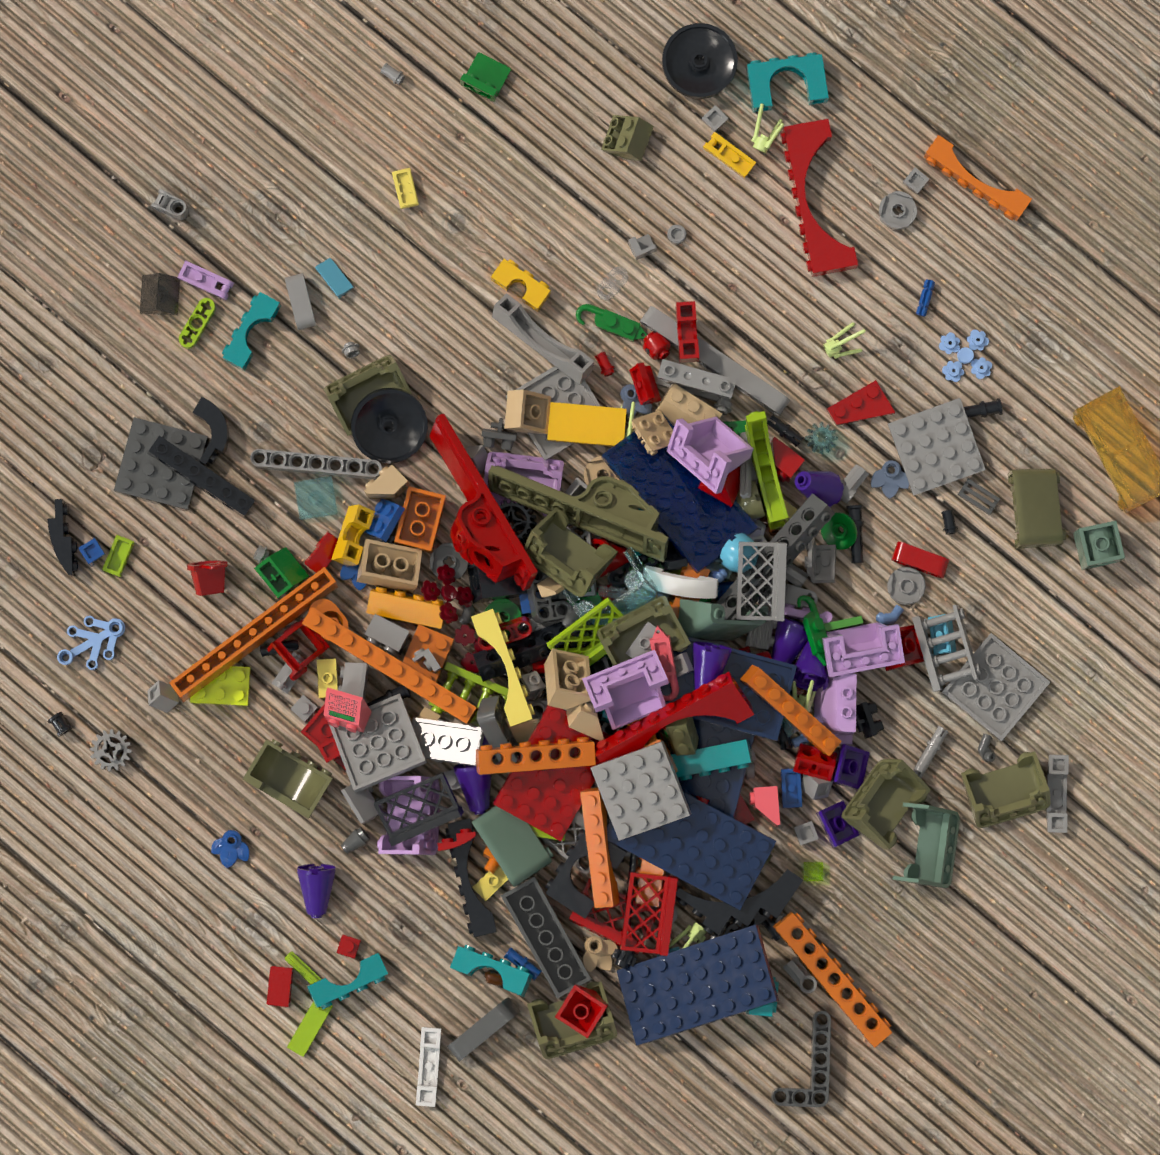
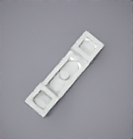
M645 566L644 585L649 588L681 597L717 598L718 579L699 576L698 578L666 573L662 568Z
M422 1027L416 1094L417 1106L435 1107L441 1028Z

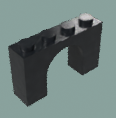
M582 828L576 837L579 840L576 846L571 845L566 853L569 856L565 863L561 861L556 869L558 875L555 879L551 878L545 888L548 889L547 895L581 917L586 918L594 906V899L580 891L574 885L571 877L574 863L579 858L588 856L586 834ZM608 841L611 865L617 869L627 851Z

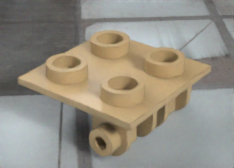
M661 410L631 420L632 429L637 434L639 440L643 439L641 444H645L644 447L648 454L653 456L658 453L657 450L668 446L673 429Z

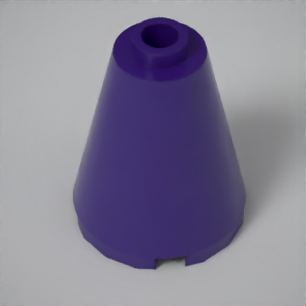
M802 471L795 478V486L807 498L813 493L830 508L832 505L837 504L843 495V483H841L840 476L834 472Z
M785 616L784 621H777L772 659L789 664L793 663L808 640L803 623L792 618L787 620Z
M807 640L796 663L797 668L793 681L796 682V687L808 691L810 681L813 680L812 691H817L818 688L822 687L825 690L829 685L827 665L823 666L819 659L813 656L809 641Z
M694 642L695 690L722 675L732 648L720 644L719 646L713 645L710 642Z
M455 765L454 772L469 810L474 812L475 815L486 813L490 804L492 774L479 775L476 766Z
M305 864L297 868L306 912L311 915V918H322V915L327 912L336 873L335 866L321 864V866H315V864Z

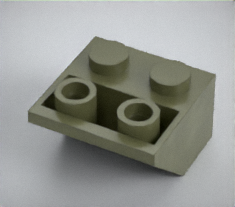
M613 115L601 150L627 160L642 161L654 126L640 117Z

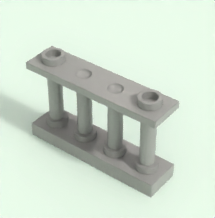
M662 359L656 385L670 388L671 384L675 383L694 396L715 402L718 399L730 402L736 379Z
M953 605L954 612L929 620L923 619V616L912 618L933 692L943 690V685L946 682L973 675L974 680H979V675L982 674L979 663L976 664L963 621V619H966L965 612L959 605ZM957 620L959 631L936 638L928 637L927 630H929V627ZM962 638L965 649L939 657L934 656L932 651L934 646ZM963 657L968 658L970 668L946 675L939 674L937 667L940 664Z

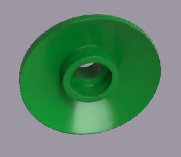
M836 512L831 520L823 526L821 534L828 545H836L837 550H844L851 547L856 541L857 527L848 515ZM839 527H842L844 532H841Z

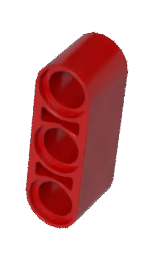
M897 542L891 558L892 561L942 579L945 576L950 561L945 557L903 542Z
M525 616L499 624L501 631L508 630L511 633L508 636L509 641L505 642L506 644L526 638L532 632V622ZM521 623H525L529 626V628L525 631H522L518 628V626ZM478 636L480 648L483 650L494 649L489 643H484L482 638Z

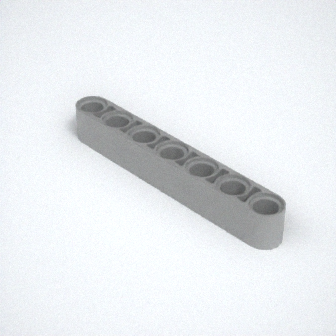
M256 449L250 456L251 462L256 468L375 480L380 476L379 472L383 469L378 461L370 459ZM257 455L265 456L262 463L258 464L255 462ZM278 456L284 458L281 465L274 464V459ZM296 458L303 460L300 467L293 466V461ZM315 460L322 462L321 467L318 469L312 467V463ZM334 462L341 463V467L337 471L331 469V464ZM352 464L360 465L358 472L350 471ZM373 465L379 467V471L376 474L369 473V468Z

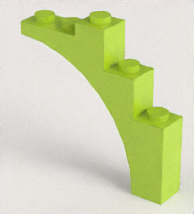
M754 411L746 416L745 434L748 444L754 448L751 455L758 480V490L770 530L783 527L789 521L773 459L765 411Z

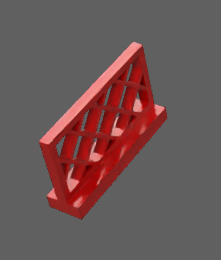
M630 872L621 950L654 953L663 956L668 955L678 882L676 876ZM634 877L643 878L647 884L637 891L633 885ZM656 880H664V886L659 892H656L650 885ZM649 886L655 895L645 901L640 892ZM639 895L644 903L635 910L631 905V899ZM658 897L661 901V907L654 912L648 903ZM647 906L653 914L643 921L637 912ZM636 914L641 923L632 929L628 921L629 918ZM655 916L659 921V925L651 931L646 922ZM644 925L650 933L641 940L635 931ZM633 933L639 942L634 946H625L626 938ZM650 936H653L656 940L655 949L647 948L643 943Z
M589 878L583 890V893H585L588 896V889L592 884L591 878ZM619 893V898L625 901L614 906L620 907L622 917L612 920L609 909L613 907H605L596 911L592 908V912L586 918L573 911L569 921L606 940H611L621 947L623 931L615 930L613 922L624 919L622 904L626 903V896ZM635 900L633 901V906L635 910L637 909V907L642 905L636 903ZM647 906L643 907V910L637 912L639 914L647 911L653 914ZM606 910L610 921L601 923L598 921L595 913ZM655 916L650 922L646 923L650 930L655 922ZM644 925L641 926L642 939L649 934L648 929L644 930ZM632 935L626 938L625 946H634L639 941L633 939Z

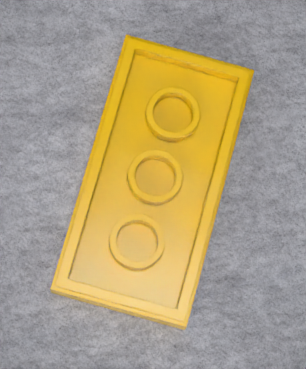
M551 402L547 441L623 447L627 409Z

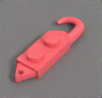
M657 625L653 638H650L651 650L656 651L671 685L672 692L668 696L663 695L664 700L672 701L679 694V685L670 635L667 636L660 626Z

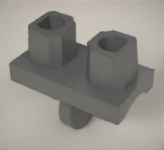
M499 418V423L491 422V428H497L498 430L483 428L481 436H483L484 447L494 448L495 438L502 439L501 449L511 450L514 441L517 439V433L502 431L505 426L503 424L504 418Z

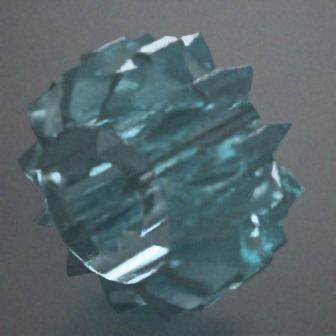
M820 422L818 428L814 423L812 425L813 430H807V433L810 435L805 436V440L811 441L807 444V447L814 446L812 449L813 453L819 449V454L822 455L823 449L830 453V447L835 448L836 444L832 441H837L838 437L832 436L836 433L835 429L829 431L831 424H827L826 428H824V423ZM821 434H823L825 436L824 440H822V442H819V437L817 435L821 436Z

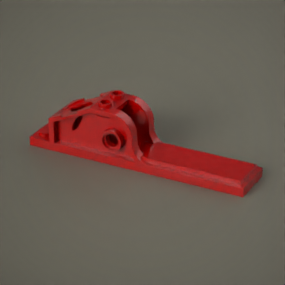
M445 414L438 415L429 437L467 499V502L460 507L450 530L454 549L471 565L474 564L485 572L486 576L495 583L514 575L516 584L523 591L529 589L538 573L537 569ZM484 556L488 558L490 567L487 565Z

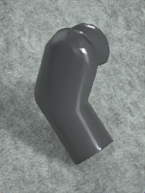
M576 604L571 605L572 612L567 614L565 619L562 620V624L566 628L581 618L579 607Z
M473 605L470 607L462 606L464 610L462 615L459 616V622L462 625L472 621L471 616H474L475 613Z
M983 734L978 746V752L982 760L993 762L996 756L989 748L992 736Z

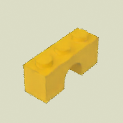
M503 259L492 274L491 281L506 291L512 284L522 283L527 288L525 295L522 297V302L536 312H539L551 295L550 286L541 280L538 282L533 279L534 275L529 271L524 270L523 272L517 268L519 265L511 259L508 261Z
M360 504L348 506L331 560L347 567L359 564L364 548L359 545V540L362 533L370 529L375 511Z

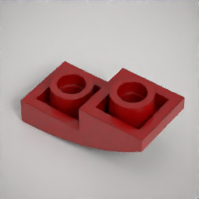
M327 531L316 544V549L304 561L305 565L316 573L322 568H326L332 561L338 538Z
M460 829V833L456 834L457 841L453 842V838L441 839L442 843H437L438 851L460 847L474 839L476 832H472V829Z

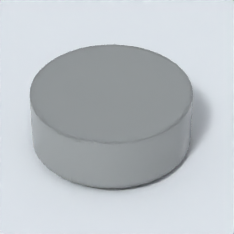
M673 225L667 232V238L672 244H681L686 239V230L681 225Z

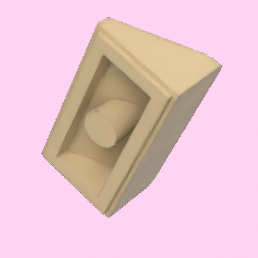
M550 577L537 584L540 595L543 598L556 595L566 589Z

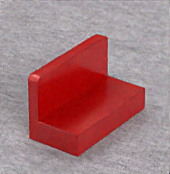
M644 362L637 363L629 371L640 405L660 402L661 397L651 366H645Z
M270 967L267 1005L290 1007L294 968Z

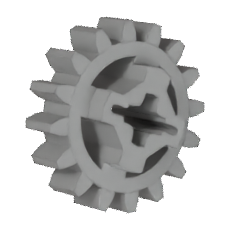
M111 729L110 734H108L104 730L103 736L97 734L98 740H92L95 747L90 748L94 752L90 757L97 759L94 763L95 765L101 763L100 769L104 770L107 766L108 771H112L113 767L118 771L120 764L124 767L126 766L125 759L131 760L127 755L128 753H133L132 750L128 749L132 744L131 742H125L128 737L126 735L121 737L122 732L118 731L115 734L114 730ZM111 738H117L121 743L115 744ZM104 742L102 749L99 750L100 744ZM109 746L116 749L113 751V756L107 753ZM124 751L121 759L119 760L118 756L120 752ZM108 757L111 763H106L101 758Z

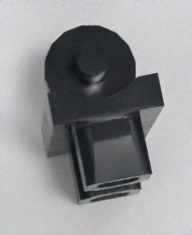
M867 701L856 705V726L859 733L863 732L865 739L877 735L878 732L884 729L881 720L873 721L872 714L878 712L876 703H867Z

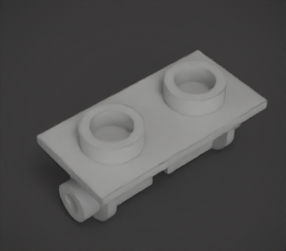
M295 652L292 653V656L299 664L305 660ZM285 663L272 682L273 685L286 694L289 693L297 681L290 679L289 675L292 673V669L287 663Z

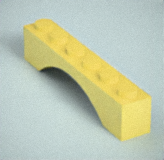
M491 609L471 616L477 635L495 648L505 664L509 689L504 710L510 727L533 720L532 715L535 712L532 704H527L525 697L528 696L525 685L521 686L519 678H522L519 668H514L512 660H515L512 648L508 649L505 643L509 640L506 631H501L499 624L502 623L499 612L495 613Z

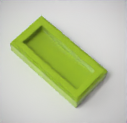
M116 535L102 570L121 578L135 542Z

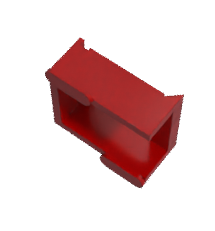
M305 618L300 622L293 623L284 630L283 635L272 642L267 648L268 652L275 649L292 669V673L289 675L292 681L297 680L306 673L307 666L330 647L321 635L302 624ZM298 629H301L317 649L316 652L300 664L281 643Z

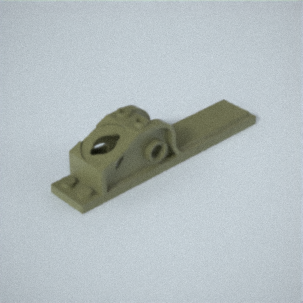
M492 465L489 469L488 488L490 492L546 515L557 507L567 515L569 524L661 562L665 561L669 537L658 532L659 512L652 505L649 506L639 496V492L626 481L608 476L598 477L589 483L582 494L571 496L499 466L495 467Z

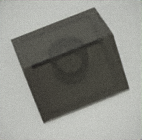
M162 273L143 275L140 314L178 316L180 280L175 276Z

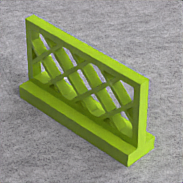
M607 597L546 644L550 650L553 648L589 656V666H591L607 654L599 637L596 636L597 631L605 626L599 625L600 619L609 618V624L613 621V618H620L624 614ZM608 605L611 607L610 613L601 614L605 607ZM589 619H596L595 625H586V622ZM580 630L579 637H570L573 631ZM593 630L592 636H584V631ZM583 641H591L585 648H581ZM559 642H565L564 648H555L554 646ZM569 642H578L577 648H568Z

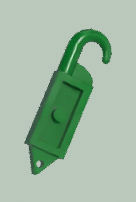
M583 304L576 311V319L582 325H585V322L581 319V313L589 311L595 314V325L599 329L631 342L644 339L647 336L640 326L641 323L592 304Z
M807 595L799 596L797 606L801 607V602L805 601L810 609V612L804 616L803 624L812 654L819 659L823 666H826L822 638H827L828 636L823 620L820 618L815 601Z

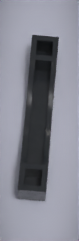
M471 819L448 823V828H445L447 838H453V842L457 841L456 834L460 833V829H472V832H474ZM472 839L460 847L450 849L452 859L456 858L457 866H454L456 878L460 877L462 885H458L460 896H464L466 904H463L465 916L469 915L470 923H467L469 934H473L475 938L496 933L497 929L493 913L478 900L469 881L468 856L474 841Z

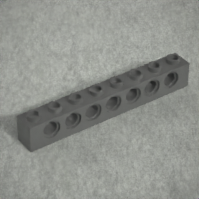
M813 493L770 541L787 543L786 568L793 563V560L818 535L823 526L835 514L826 503ZM766 546L760 553L768 560L773 555V547ZM758 555L755 564L757 569L766 562L760 555ZM767 564L759 572L767 579L772 575L773 569ZM751 568L742 574L748 579L755 570ZM758 573L750 580L756 589L765 581ZM737 579L715 603L724 607L725 620H737ZM748 583L742 587V594L746 598L755 591ZM766 583L759 592L762 595L766 594L770 586ZM756 593L749 601L754 606L761 596ZM747 602L741 607V615H746L752 609Z

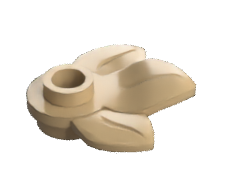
M597 936L589 937L585 941L584 948L586 952L582 958L585 969L588 972H592L597 966L602 970H611V955L615 949H618L616 944L611 940H601ZM593 942L597 945L595 950L591 949V943Z

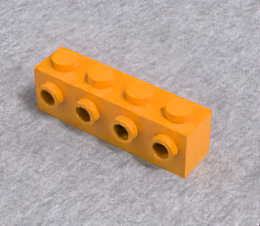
M376 586V589L373 588L370 591L367 614H377L386 618L442 629L445 621L439 616L441 612L439 607L444 605V600L442 599L426 601L423 595L414 594L413 596H408L404 591L395 590V592H389L387 588Z

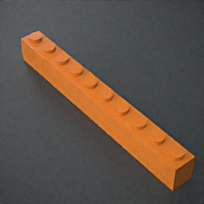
M325 567L169 682L173 690L184 703L307 611L313 602L323 599L338 588L335 579Z
M311 607L302 624L465 724L469 725L478 711V708L313 607Z

